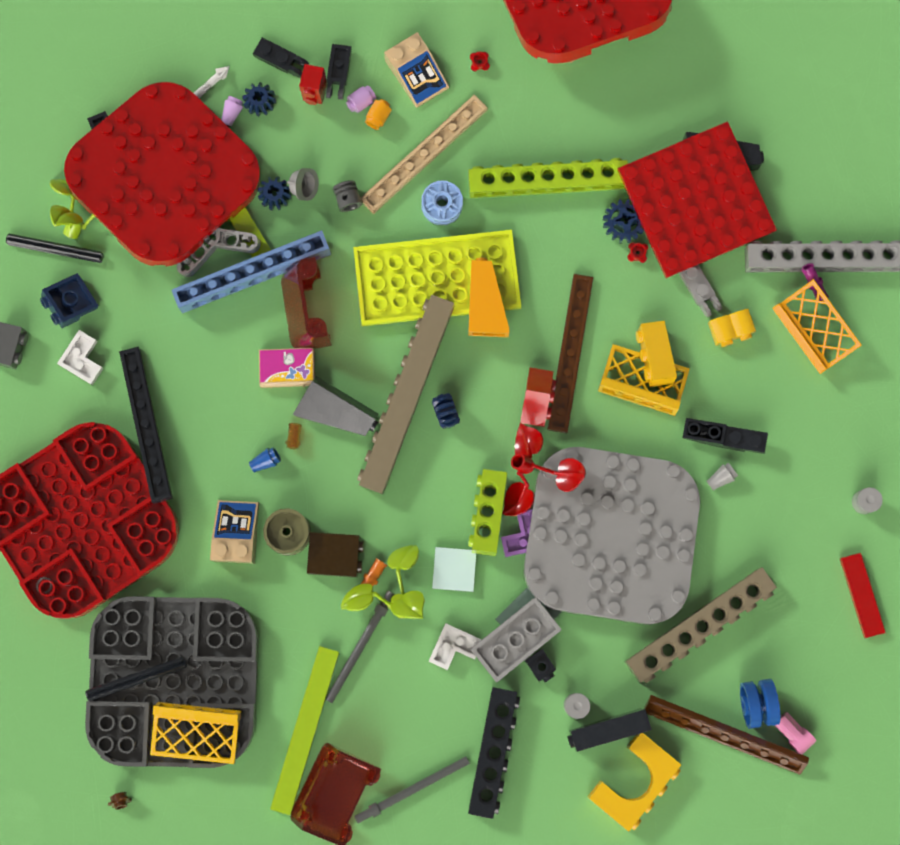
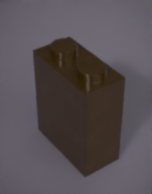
M310 532L307 574L358 578V573H362V561H359V553H363L364 541L360 540L361 537L359 535Z

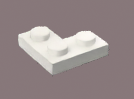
M79 330L57 364L93 385L103 368L87 357L98 341Z
M445 623L428 662L448 670L456 651L475 659L476 656L470 649L479 643L481 639Z

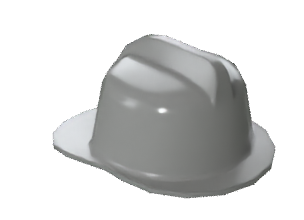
M301 168L292 173L287 183L289 184L290 192L297 199L308 201L315 197L318 191L319 179L315 170Z

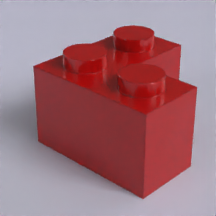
M529 368L520 423L544 427L546 419L550 420L552 408L548 406L549 403L554 401L556 380L553 379L554 371Z

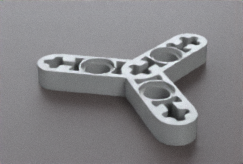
M219 227L212 233V235L216 236L215 241L210 238V235L203 241L210 246L208 248L203 244L200 247L204 248V255L196 257L194 252L187 259L177 264V270L184 277H191L217 248L255 253L260 249L261 242L255 234L221 229ZM230 236H236L237 238L236 243L233 245L227 244V239ZM252 239L255 244H251L249 247L246 243H242V240L244 242H251ZM191 256H192V258H193L194 260L197 261L196 263H194V262L190 259ZM185 264L190 267L188 271L183 267Z

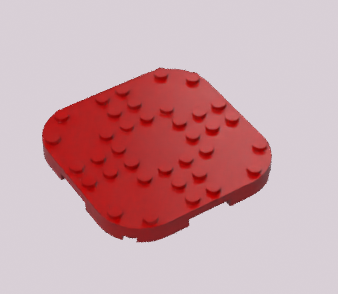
M503 0L523 48L536 59L540 57L547 59L548 63L557 64L591 55V49L625 37L630 41L650 34L667 21V16L672 10V0Z
M172 82L153 83L136 92L73 145L64 165L66 182L75 199L90 214L92 213L134 258L150 266L165 265L167 267L187 259L204 244L203 241L231 216L234 218L252 202L258 192L260 182L259 164L253 151L191 90Z
M87 422L76 425L53 439V443L20 464L16 463L0 474V551L20 581L18 583L36 609L48 616L72 619L86 615L162 565L171 556L177 545L179 525L172 507L168 501L155 504L151 502L143 462L127 438L107 424ZM42 577H47V578H49L50 580L43 579V580H41V581L39 582V584H38L39 592H38L37 589H36V583H37V581H38L40 578H42ZM51 583L53 586L51 591L49 593H45V591L49 590Z

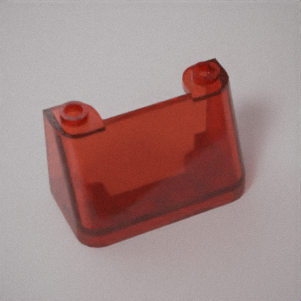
M316 257L302 259L283 275L281 279L289 337L293 348L316 349L332 346L331 336L327 332L326 323L320 318L308 319L304 291L313 290L314 282L317 279H321Z
M330 743L324 744L292 809L291 821L302 831L336 845H346L353 835L349 820L365 786H372L378 782L381 768Z

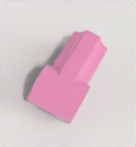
M788 712L780 716L779 725H774L789 740L790 746L799 754L803 755L816 742L813 735L804 727L802 728Z

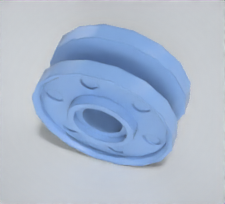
M448 181L431 183L422 195V212L425 218L436 225H448L459 218L463 206V196L460 189ZM439 200H445L447 202V205L439 206L437 202Z

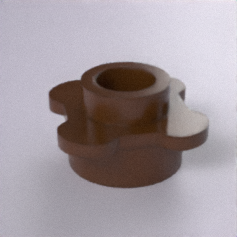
M126 792L116 793L110 797L111 802L108 803V806H112L115 810L123 809L128 806V803L132 802V799H128Z

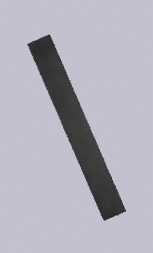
M138 346L119 351L151 502L155 504L173 499L141 350Z

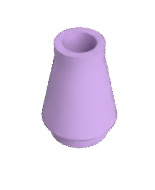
M228 96V99L225 100L222 121L229 127H232L243 109V101L232 96Z

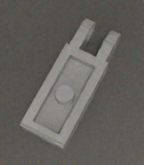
M699 265L678 273L697 306L699 305L706 317L712 315L711 310L705 303L709 299L718 312L722 310L714 290Z

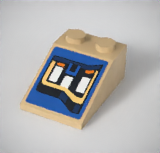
M418 32L384 52L385 62L416 108L449 89V85Z
M218 500L211 540V561L255 564L259 502Z

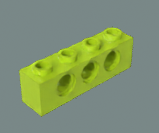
M483 469L482 475L478 474L476 487H480V494H475L474 507H478L477 515L472 514L471 527H475L474 535L470 534L468 547H472L471 553L496 556L507 472ZM487 488H492L496 494L489 497L484 491ZM484 508H490L493 514L486 517L481 511ZM487 528L490 531V535L482 537L479 534V530Z

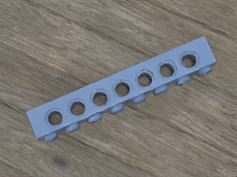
M321 230L174 288L171 291L179 310L185 313L331 255V252Z

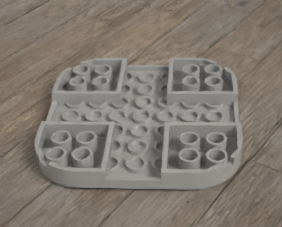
M570 447L553 454L542 467L558 471L559 463L562 460L574 458L585 466L586 475L576 489L564 492L556 486V477L558 475L542 470L539 471L535 484V497L524 560V578L528 590L543 606L560 612L590 615L646 625L660 623L673 617L683 607L690 588L700 508V495L692 476L681 466L661 459L585 447Z

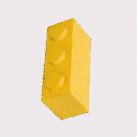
M665 320L642 323L638 331H636V341L641 345L640 359L645 363V380L649 382L650 387L673 384L677 374Z

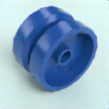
M760 680L757 686L753 681L740 683L741 707L748 729L761 727L762 721L767 726L779 725L780 705L773 680Z

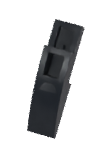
M686 418L682 438L730 450L765 454L768 433Z

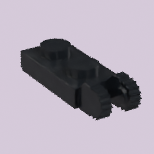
M263 37L253 52V56L298 78H301L302 71L293 67V63L295 62L304 67V64L309 65L306 59L296 56L293 52Z
M332 44L326 80V98H331L333 84L339 85L338 99L343 100L352 46Z

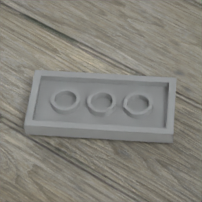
M535 597L470 650L497 683L562 629Z

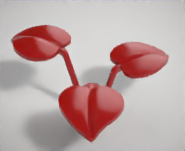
M520 423L516 434L515 455L511 459V466L518 470L517 475L521 477L524 483L516 482L508 488L502 514L506 516L521 515L532 506L535 495L532 490L528 489L529 483L523 474L531 473L536 468L558 475L556 477V486L564 492H570L576 489L585 478V466L574 458L562 460L559 463L558 471L535 464L532 460V455L537 454L541 450L543 436L537 429Z

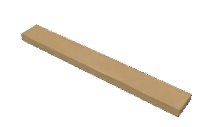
M474 94L361 197L362 203L375 214L488 111L487 106Z

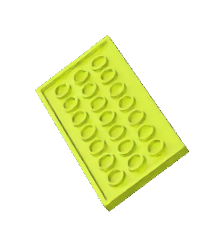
M512 230L353 247L362 326L416 321L419 317L423 318L425 312L422 310L426 298L430 299L431 295L454 303L455 307L451 317L469 315L471 262L476 260V258H487L488 261H492L504 310L521 309Z

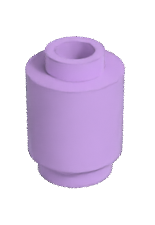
M362 86L347 96L348 101L346 105L351 112L359 113L373 104L376 95L370 86Z

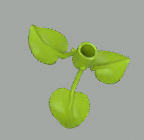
M52 179L50 187L55 192L62 195H70L71 197L70 210L60 205L51 206L50 218L53 226L65 225L63 234L69 238L77 239L81 229H86L95 216L92 214L83 223V218L73 212L75 197L72 195L66 180Z
M409 545L401 547L392 552L388 558V566L391 569H396L401 594H395L392 596L391 602H388L380 594L373 592L371 584H360L353 587L344 596L341 609L361 611L373 602V597H377L398 618L423 619L424 595L420 591L405 593L400 574L401 569L408 570L416 564L419 557L418 546Z

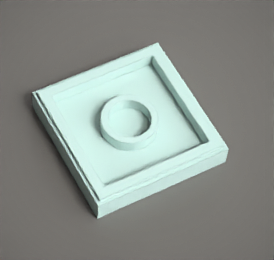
M436 547L432 589L473 592L476 553H471L472 550Z

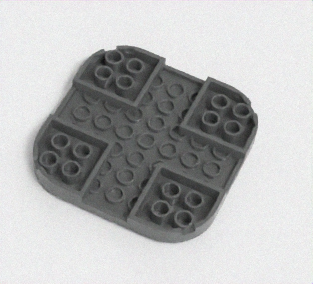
M132 596L120 598L108 604L95 618L90 632L89 659L91 661L89 689L180 657L185 658L187 667L95 700L86 701L85 730L87 739L91 747L95 749L101 758L114 765L133 767L216 768L229 764L150 755L154 721L153 706L157 702L241 711L236 759H238L252 742L256 724L259 639L256 624L249 612L241 605L222 598ZM159 718V726L164 732L172 726L168 719ZM183 720L178 724L184 734L193 728L188 721ZM203 723L199 726V729L205 736L214 731L209 723ZM224 725L219 730L226 738H229L233 734L234 726ZM175 728L166 734L173 744L182 737ZM196 730L187 736L194 746L203 740ZM217 732L208 738L215 748L224 742ZM163 737L157 741L156 750L165 751L170 747ZM184 739L176 745L181 753H187L191 749ZM205 741L197 747L201 755H208L212 751ZM226 744L217 750L222 757L231 758V750Z

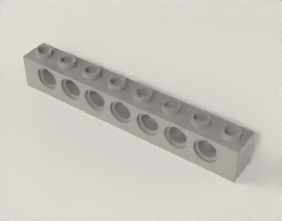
M900 240L891 241L890 243H882V241H871L870 243H862V241H852L850 243L832 241L830 244H822V241H812L810 244H802V241H792L790 244H782V241H772L770 244L753 241L745 248V272H802V267L809 263L814 264L816 272H900ZM806 252L810 254L811 259H805L802 253ZM823 252H827L828 254H830L831 259H825L823 257ZM843 252H847L851 256V259H845L843 256ZM863 252H867L871 259H866L863 256ZM883 252H887L891 259H886L883 256ZM762 253L770 254L771 260H766ZM782 253L790 254L791 260L785 259Z

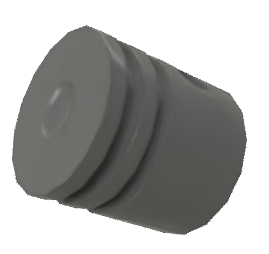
M344 181L333 187L340 212L352 211L362 206L355 181Z

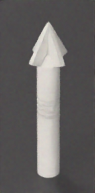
M230 66L216 68V73L204 85L198 88L194 94L200 98L219 80H224Z

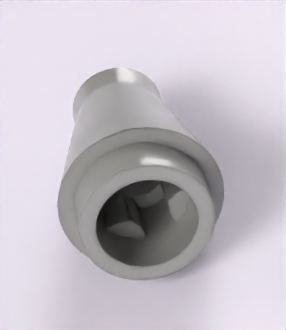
M729 463L726 465L722 464L706 482L714 491L721 486L735 481L734 478L738 475Z

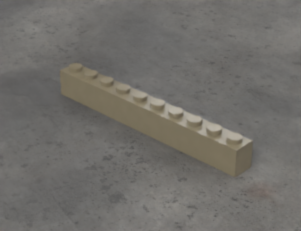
M431 295L430 299L426 298L422 308L425 311L423 318H418L415 329L418 331L415 337H411L408 348H411L408 356L404 355L401 367L404 368L401 375L397 374L394 381L396 389L394 394L390 393L386 404L389 407L387 412H383L379 421L382 424L380 431H375L372 442L375 444L372 451L368 450L365 457L367 465L365 470L361 469L358 475L359 485L364 488L384 494L455 305L451 301Z

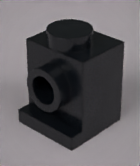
M543 649L525 660L538 682L541 680L547 682L555 676L553 672L556 668ZM540 663H544L546 665V669L544 671H540L538 669V665Z

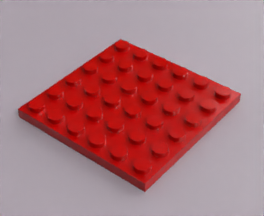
M728 121L617 169L666 279L777 231Z

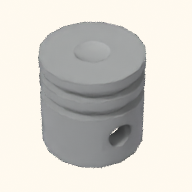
M868 487L854 494L852 506L856 512L868 514L877 511L881 507L883 498L878 490Z
M572 693L565 698L564 710L568 716L574 719H581L589 713L590 702L586 696L580 693Z

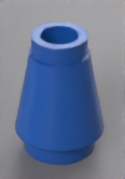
M274 447L271 449L267 448L252 459L249 465L255 473L277 466V463L281 462V458Z

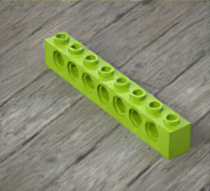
M613 158L610 161L594 159L591 162L584 163L581 160H575L567 164L557 161L550 165L533 163L531 166L514 164L512 167L495 165L492 168L475 166L472 169H468L470 198L625 189L617 169L628 164V160H622L621 158ZM610 171L612 176L606 177L602 172ZM590 172L593 177L585 178L583 173ZM570 173L573 178L565 179L563 174ZM545 174L552 175L553 179L548 181L545 180L543 176ZM530 175L533 177V180L527 182L523 177ZM510 176L514 181L507 183L503 179ZM485 178H492L494 182L486 184L483 180Z

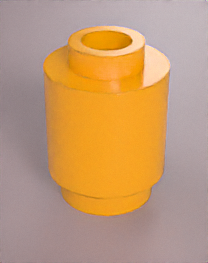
M383 99L375 100L366 115L365 123L375 130L383 127L392 111L390 104Z

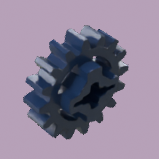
M620 199L617 206L615 203H611V209H606L605 213L607 215H604L602 219L606 221L603 224V228H608L606 235L612 234L613 241L619 238V243H622L623 239L630 243L631 237L637 240L638 234L642 235L644 231L633 204L630 205L628 199L625 204ZM618 212V216L611 219L612 215ZM621 219L628 221V223L624 224V221H621ZM637 223V227L631 232V226Z

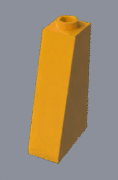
M476 258V260L471 262L468 336L509 337V325L493 263L488 261L487 258Z

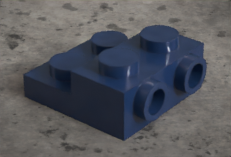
M78 273L42 289L40 298L42 306L45 309L49 308L51 311L50 317L55 325L59 324L61 328L79 321L81 316L98 309L99 306Z

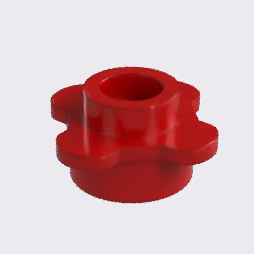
M487 52L471 53V70L474 72L481 69L487 71L490 68L488 63L489 54Z
M630 243L628 246L630 253L627 259L630 262L640 261V263H645L647 261L646 252L648 246L641 243Z

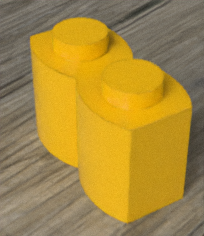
M748 308L708 322L716 346L726 347L732 345L733 340L739 338L741 341L748 340L756 332Z

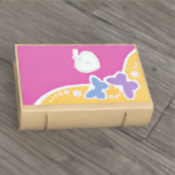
M313 348L259 350L260 388L310 386L315 378V350Z

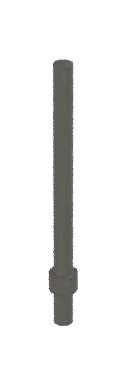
M387 591L384 598L391 602V598L395 594ZM382 601L374 609L375 614L327 695V701L334 702L379 621L388 612V606Z
M465 756L377 804L375 802L369 805L368 809L354 817L358 824L372 816L376 817L382 814L381 811L470 763Z

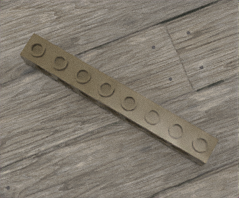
M763 567L758 568L624 662L638 682L644 681L648 683L656 677L654 675L655 672L660 669L663 672L673 665L671 661L677 657L681 660L690 653L688 649L694 645L698 648L706 642L705 638L710 634L715 636L724 630L722 628L727 622L732 624L740 619L739 614L744 610L748 613L757 607V601L760 599L765 601L773 596L774 593L772 591L777 587ZM749 586L756 588L757 593L755 597L749 596L747 592ZM733 597L738 598L740 601V606L737 609L731 606V599ZM716 609H720L723 612V618L720 621L714 618V611ZM700 620L706 623V630L703 633L697 629V623ZM683 632L687 633L690 637L687 644H683L680 641V635ZM666 644L671 645L673 648L670 656H666L663 653V647ZM648 656H653L656 660L653 668H649L646 665V658Z

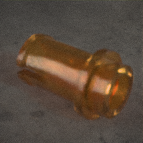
M289 423L288 438L285 441V444H287L286 448L299 449L302 425Z

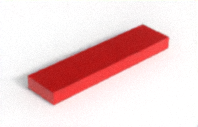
M861 553L839 558L863 637L869 638L886 633Z

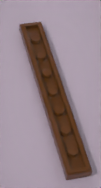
M573 274L548 431L568 433L593 277Z
M650 695L644 706L648 715L801 775L809 763V757L656 696Z

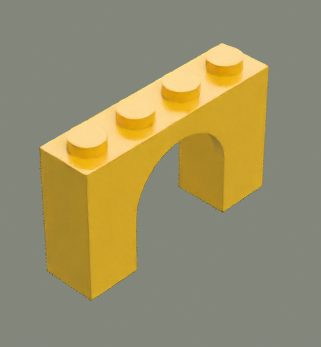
M644 733L637 734L627 748L649 768L651 780L646 792L637 798H623L600 780L587 796L628 832L631 829L635 830L642 821L640 817L643 813H648L655 805L653 801L657 795L661 797L668 788L666 786L670 779L674 780L681 772L679 769L681 764Z

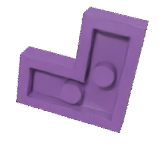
M532 509L517 515L520 533L501 537L505 557L526 553Z

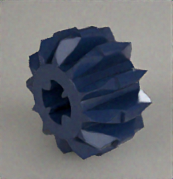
M259 82L258 87H255L252 83V89L245 88L246 95L242 96L243 101H245L243 105L250 114L256 112V116L259 117L261 112H263L267 116V109L273 111L274 107L272 104H276L275 92L270 90L268 84L263 87V84Z
M278 176L275 178V181L268 177L269 182L262 181L263 187L258 188L260 193L258 199L263 201V207L269 205L271 211L274 209V206L281 210L280 205L287 206L286 200L291 199L289 186H287L286 180L280 182V177ZM273 191H276V193H277L276 196H273V194H272Z
M446 393L433 398L432 403L440 426L444 429L459 424L460 418L452 396Z

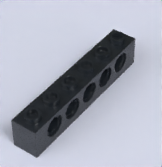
M492 687L468 814L493 819L494 814L498 815L500 802L497 801L498 793L503 792L504 781L501 780L502 772L507 771L508 759H505L506 751L511 750L512 738H509L510 730L515 729L516 718L513 717L514 709L519 708L520 697L517 696L515 691ZM500 705H506L509 708L508 714L504 717L497 714V708ZM498 725L505 729L504 735L499 738L493 735V729ZM498 747L501 750L500 756L498 758H491L489 756L490 748ZM494 768L497 771L496 777L494 779H487L485 777L486 769ZM484 789L492 791L493 796L490 800H483L480 795Z

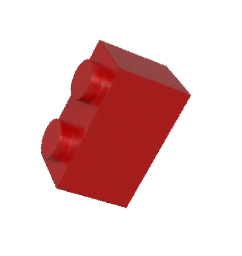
M304 64L299 88L303 101L310 105L323 103L327 86L323 67Z

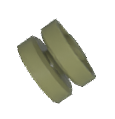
M289 508L279 509L267 518L263 528L264 539L267 545L275 552L286 556L296 555L308 546L311 527L307 519L298 511ZM286 528H289L291 531L289 535L283 534V532H286Z

